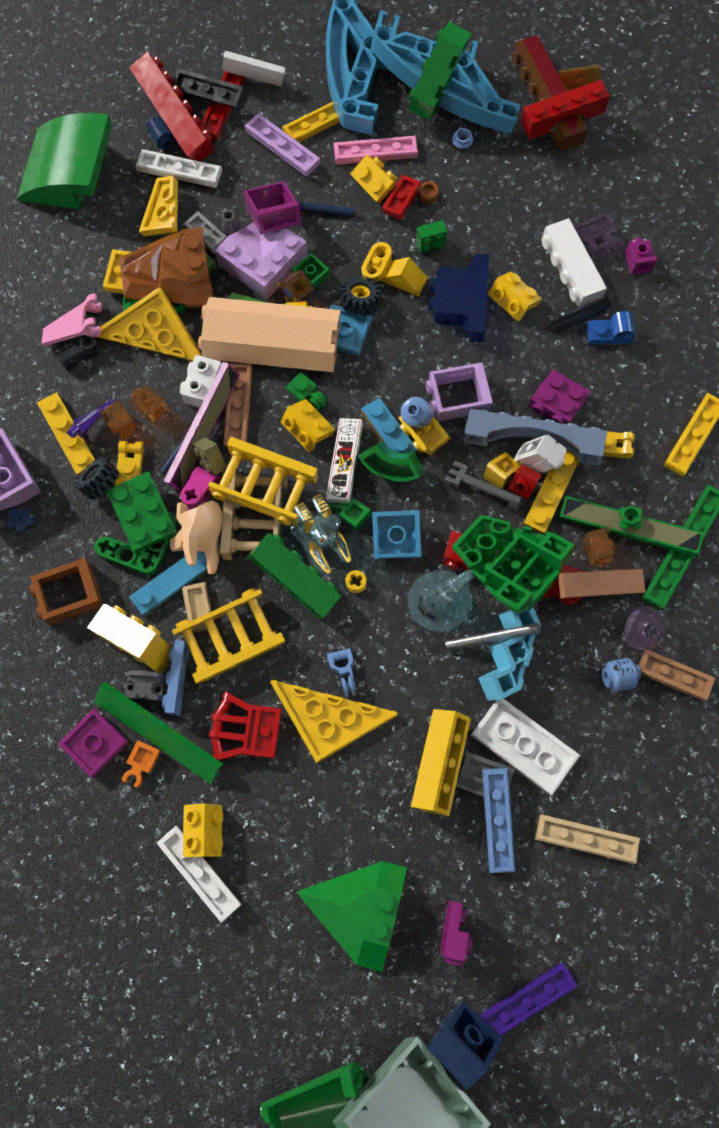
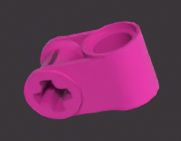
M201 467L194 469L180 494L183 503L188 505V511L208 501L211 496L208 484L209 482L218 484L219 476Z

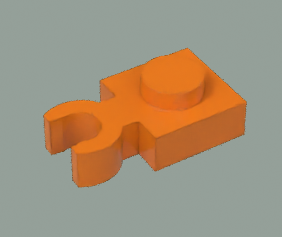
M137 740L126 762L132 768L124 773L122 781L127 783L129 778L134 775L137 779L134 787L139 788L143 783V772L151 773L161 751Z

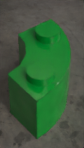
M384 441L363 451L358 456L364 466L373 474L395 482L417 479L424 472L414 451L399 453L390 449Z

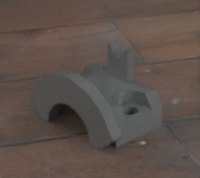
M136 670L125 672V677H127L125 696L131 700L145 699L163 702L166 674Z

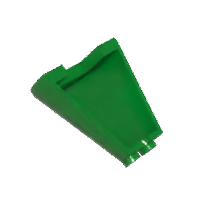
M359 1062L348 1063L262 1102L260 1106L261 1118L265 1120V1124H269L270 1128H337L333 1120L367 1083L369 1076L364 1067H359Z

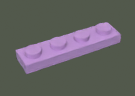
M259 113L245 125V132L306 177L320 164L318 156Z

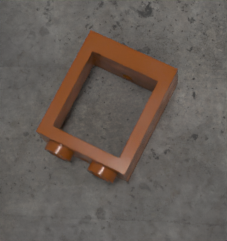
M86 558L30 576L32 585L29 586L33 598H37L39 605L36 607L37 615L40 620H44L48 625L93 611L104 605L92 566ZM80 572L87 599L50 611L42 585Z

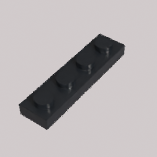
M177 68L174 81L172 82L173 85L176 84L183 94L236 110H240L247 92L242 86Z

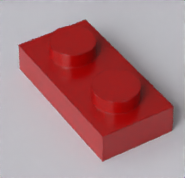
M402 175L383 205V213L402 220L421 188V181Z

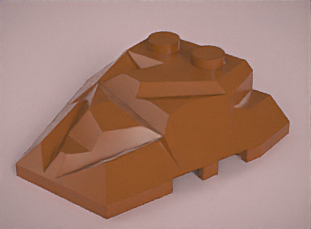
M195 227L179 230L120 257L125 299L140 301L160 287L172 305L173 303L185 304L186 308H200L206 305L209 297H213L208 271L203 228Z

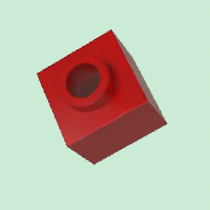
M521 464L507 489L528 500L542 474Z

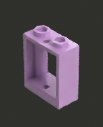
M482 362L430 372L429 381H426V390L428 394L432 395L433 401H430V405L433 409V414L437 416L438 422L469 416L470 409L482 408L489 412L491 411L493 402ZM473 379L478 402L448 408L442 407L437 385Z

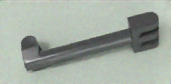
M454 461L452 465L454 469H450L448 475L451 477L446 476L444 479L446 484L459 489L463 482L508 501V508L511 511H517L522 497L468 475V466Z

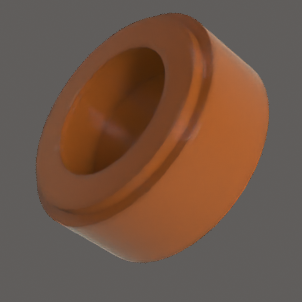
M431 181L423 182L418 192V198L426 204L434 203L439 197L438 185Z

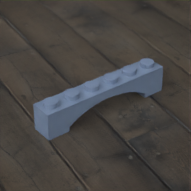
M482 408L470 409L464 433L465 443L487 446L488 442L501 438H539L548 434L556 440V443H560L576 455L578 462L601 466L607 431H603L598 427L585 428L579 427L574 423L560 424L549 419L542 421L533 419L530 416L517 417L511 416L506 412H489Z

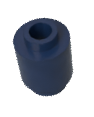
M160 117L151 118L147 123L149 135L159 149L170 148L175 141L174 135L163 119Z

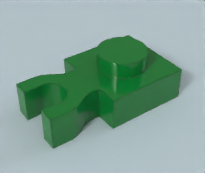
M352 498L350 503L334 504L330 502L328 504L331 510L340 512L338 514L339 518L355 530H358L372 514L369 508Z

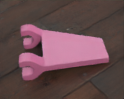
M88 295L82 304L43 328L42 345L47 346L82 335L90 337L99 336L101 328L100 326L94 327L95 319L88 318L85 320L86 311L92 313L102 311L103 304L101 302L94 304L97 302V295Z

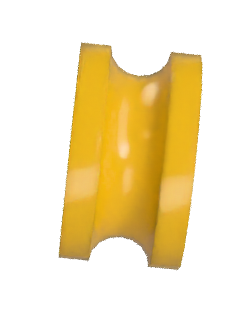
M358 570L349 572L345 578L347 589L352 593L362 592L366 588L365 574ZM353 577L355 579H362L360 586L357 587L356 584L350 585Z

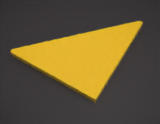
M160 287L100 327L101 334L97 336L189 360H194L195 355L202 356L173 305Z
M275 680L270 682L316 763L321 762L398 716L396 711L378 708L373 705L347 700L342 697L312 691Z

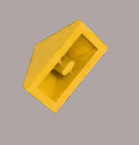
M408 257L390 261L380 281L420 296L428 277Z
M505 452L488 463L483 478L490 484L504 489L512 480L520 465L515 462L512 456Z

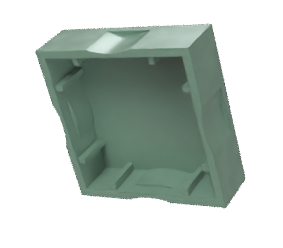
M418 1036L405 1038L333 1120L337 1128H488L490 1126L489 1121L465 1092L460 1090L451 1081L444 1067Z

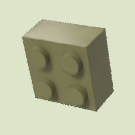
M206 437L193 443V451L200 460L199 465L201 468L214 475L227 469L216 443Z

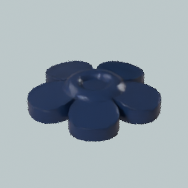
M23 508L20 514L17 509H13L9 512L10 519L6 521V524L9 528H15L18 533L26 531L25 526H33L34 519L29 517L31 513L27 508Z

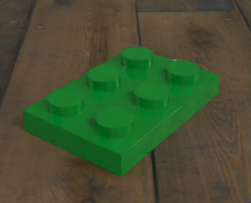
M149 471L116 485L109 491L106 490L134 553L177 534Z

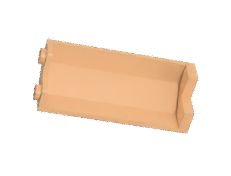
M209 297L207 304L202 307L203 327L202 335L198 340V348L202 350V357L213 360L334 372L341 310Z

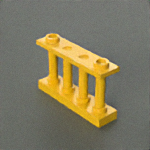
M230 437L227 446L232 458L220 484L209 482L208 487L212 496L217 500L225 501L226 499L277 518V521L281 524L297 526L299 523L298 514L293 513L305 484H316L318 469ZM246 459L254 465L240 493L228 487L240 461ZM267 467L274 470L275 474L263 501L250 497V494L261 470ZM289 475L297 481L285 508L282 509L272 505V502L283 477Z
M254 588L241 594L242 598L193 621L189 619L183 620L176 624L177 628L172 630L176 637L183 635L197 665V672L193 673L192 676L198 685L285 644L281 632L278 634L275 631L272 632L257 599L263 597L261 589L257 591ZM249 604L263 634V641L255 645L253 642H250L236 612V609ZM227 614L241 644V651L234 655L228 652L214 622L215 619ZM205 624L220 656L218 657L219 662L212 665L209 662L206 663L191 631Z

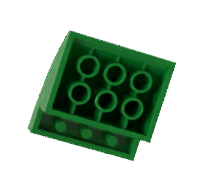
M69 114L52 119L37 129L19 189L18 201L79 209L83 195L93 196L112 129L109 114Z

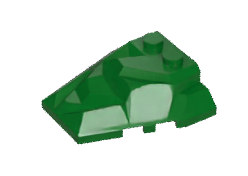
M480 515L452 545V549L497 601L513 611L521 613L526 609L531 610L558 579V574H561L562 567L568 561L575 545L552 532L547 531L546 535L532 532V527L524 526L523 529L511 527L508 521Z

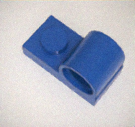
M621 311L614 314L611 320L588 321V344L632 343L635 337L633 313Z

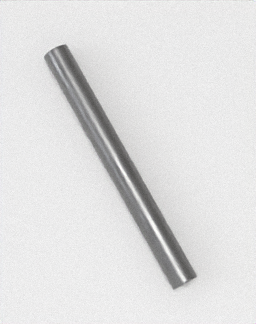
M535 623L447 640L445 644L447 650L525 636L540 633V625Z

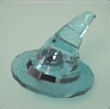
M468 569L458 575L445 570H434L423 574L413 583L408 593V609L413 620L420 627L431 632H447L461 625L467 619L472 609V594L468 583L475 577L474 573Z

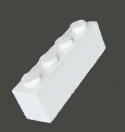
M568 218L546 226L542 237V245L545 249H548L552 264L555 267L557 266L562 283L566 284L569 289L571 300L576 302L578 308H581L603 298L607 288L570 219Z

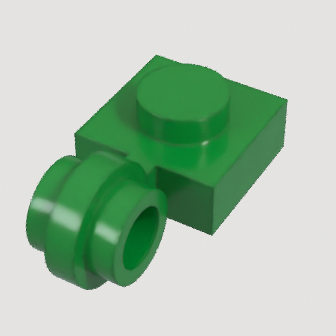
M300 372L286 386V391L299 402L309 398L308 402L316 410L323 409L326 406L327 398L320 391L314 393L317 390V385Z

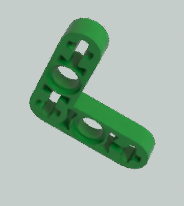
M168 511L177 531L179 526L178 520L174 513ZM106 536L99 538L95 542L94 548L100 558L150 576L158 572L170 547V539L174 536L165 539L164 545L159 549L150 546L136 553L133 552L131 545ZM109 543V546L116 550V554L109 550L104 552L101 547L107 546ZM132 551L133 558L127 562L122 561L121 555L123 552ZM148 551H151L153 553L151 561L154 565L148 566L146 569L143 563L149 562L151 554Z

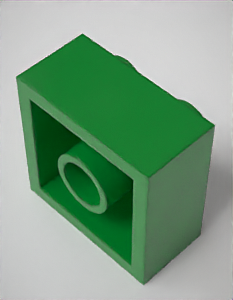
M443 220L417 227L416 244L420 254L445 247L447 229Z
M312 253L308 254L291 269L292 277L310 293L330 277V269Z

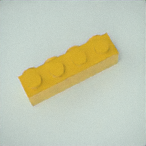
M433 709L411 807L428 813L444 816L450 815L471 721L470 717L456 711Z

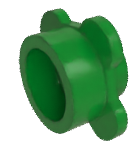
M630 506L619 509L618 514L621 518L619 522L620 528L640 529L643 523L640 521L642 510L640 508Z

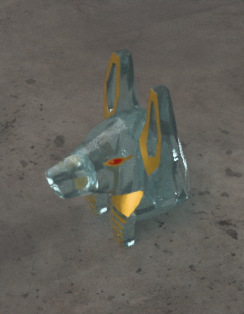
M319 494L311 499L318 511L316 516L310 513L304 502L294 507L298 514L299 523L296 526L291 524L290 532L303 545L305 553L312 564L324 575H328L331 570L322 551L331 547L344 564L351 561V556L347 543L338 530L341 525L339 516L331 513L330 507L322 495Z

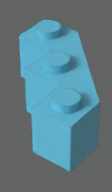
M534 608L531 610L526 609L521 613L510 609L499 615L504 629L539 623L541 627ZM538 633L500 640L488 646L498 669L478 678L487 700H501L522 689L524 679H522L525 668L529 666L534 650L532 645L535 635H538Z

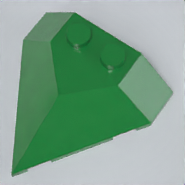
M381 861L296 892L356 965L382 972L407 871L406 867Z

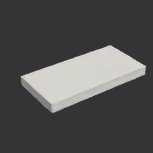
M505 699L495 701L470 735L550 796L554 794L580 756Z

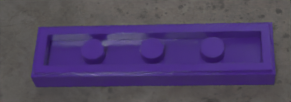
M561 962L480 1013L479 1016L499 1036H502L578 986L564 962Z

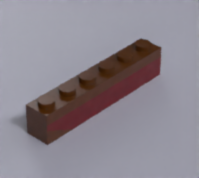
M538 35L515 42L514 50L511 54L512 62L514 65H517L520 77L525 81L528 86L529 95L533 96L536 103L567 92ZM573 114L557 122L550 131L552 132L555 144H558L560 150L564 151L584 144L588 129L580 114Z

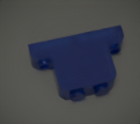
M489 254L475 255L472 258V262H469L468 268L440 267L436 271L435 278H431L430 292H434V298H429L428 311H433V320L438 324L464 326V333L472 342L483 343L485 335Z

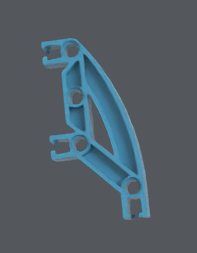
M334 0L326 33V73L331 100L334 104L336 115H338L339 121L344 128L372 135L374 123L376 124L378 104L367 102L376 76V68L390 70L371 50L374 29L358 9L359 0ZM347 43L350 44L357 54L351 73L349 72L347 62Z
M380 10L371 50L401 81L410 88H416L423 73L421 70L426 58H430L437 41L406 31L396 35L400 16L394 15L392 27L383 26L384 19L387 18L388 13ZM473 40L469 52H464L457 63L453 78L443 92L439 106L471 122L511 135L517 121L520 104L498 96L474 60L478 42Z

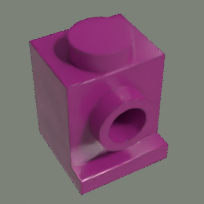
M635 238L628 243L625 256L630 274L652 272L657 257L654 256L650 240L643 241L642 238Z

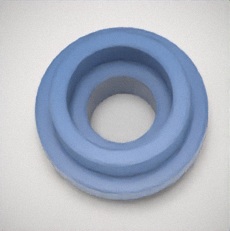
M460 128L454 133L452 142L459 149H467L473 143V136L468 129Z

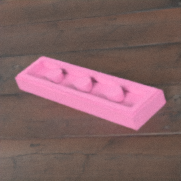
M416 136L334 143L336 165L360 163L366 154L373 159L376 156L381 161L418 158Z

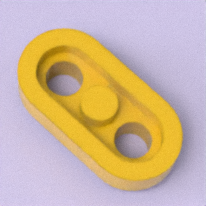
M379 242L371 247L361 269L364 280L366 277L370 278L369 282L372 280L378 282L382 279L392 259V250L387 243Z

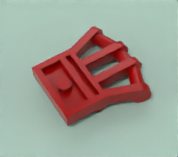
M224 692L222 695L223 700L215 714H212L211 719L214 722L212 731H209V738H211L213 757L218 761H224L241 755L275 759L282 709L249 705L235 696ZM235 704L246 710L248 717L225 714L230 705ZM223 722L246 725L245 735L222 732ZM221 739L241 741L244 744L241 748L224 752Z

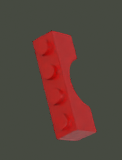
M598 80L525 106L521 125L529 140L548 134L557 122L569 115L582 114L587 120L604 114L610 95L603 82Z

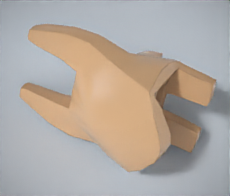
M215 501L206 502L189 511L188 505L180 502L177 504L176 518L182 528L176 536L170 539V549L173 552L184 551L189 566L196 565L197 551L204 552L208 573L212 575L217 570L220 558L219 535L223 521L222 510Z

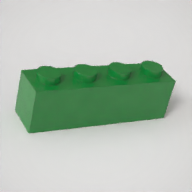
M270 533L265 535L247 557L318 619L324 618L341 597L337 593L338 588L330 581L325 582L319 577L321 573L311 565L309 567L301 561L303 558L295 550L289 551L284 546L285 542L278 535L273 534L272 536Z

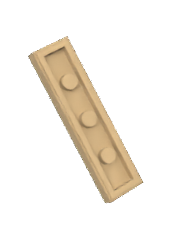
M542 814L539 815L535 840L632 864L637 863L640 838Z

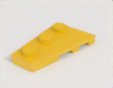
M174 176L156 179L139 229L143 236L177 232L178 181Z

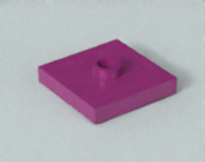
M93 708L58 745L94 779L129 742Z

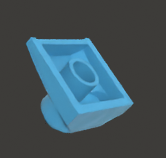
M419 510L372 512L374 559L421 557Z

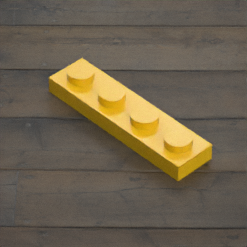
M56 392L37 402L75 473L79 476L82 475L83 469L86 470V466L91 465L95 459L83 437L80 438L77 435L71 438L67 434V431L71 429L70 426L73 425V420Z
M567 449L563 457L565 460L562 466L558 469H549L523 526L532 527V531L539 534H545L578 464V457Z

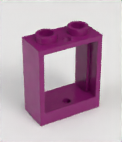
M284 181L243 191L246 210L260 235L302 224L299 204Z

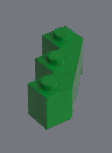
M450 21L444 29L440 28L435 39L437 43L430 58H426L421 70L423 73L417 86L412 88L408 96L410 100L408 110L428 121L431 120L439 107L443 92L453 78L457 63L467 49L471 33Z

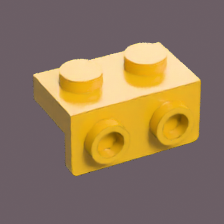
M366 154L350 174L380 204L396 186L398 178L390 170L386 172L383 169L385 165L379 158L375 156L373 159Z
M512 272L497 277L488 292V295L517 321L522 320L525 313L538 306L542 300L533 288L528 287L517 274Z
M307 399L287 407L281 419V424L308 452L313 451L318 442L332 436L335 431Z
M401 416L398 417L402 422L400 425L401 429L407 436L412 435L415 439L413 445L420 453L425 452L431 455L451 439L434 416L430 424L422 429L412 428L403 421Z
M204 803L184 806V857H222V805Z

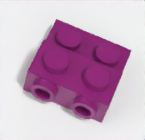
M552 369L531 398L528 407L537 415H543L556 423L568 424L572 422L591 391Z
M448 901L440 954L446 957L445 961L447 963L463 966L466 955L470 956L472 950V939L468 938L469 933L459 930V925L464 926L466 910L462 909L463 903Z

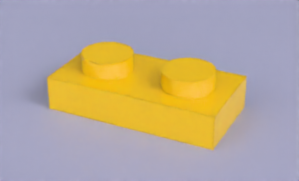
M112 249L102 286L104 291L124 294L119 258L131 252Z

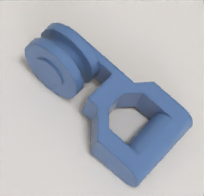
M351 649L328 653L330 669L338 673L340 677L350 675L348 676V681L341 678L345 696H349L348 692L355 695L356 685L351 670L354 661ZM348 659L349 663L346 667L339 668L334 664L336 661Z

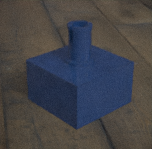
M462 1000L443 1019L427 1049L441 1063L446 1073L449 1071L468 1090L488 1071L503 1039Z

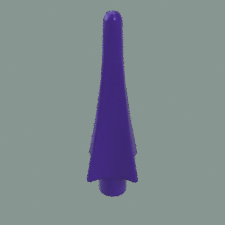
M111 399L101 407L73 420V425L70 426L71 429L67 431V434L71 438L77 435L82 438L116 401Z

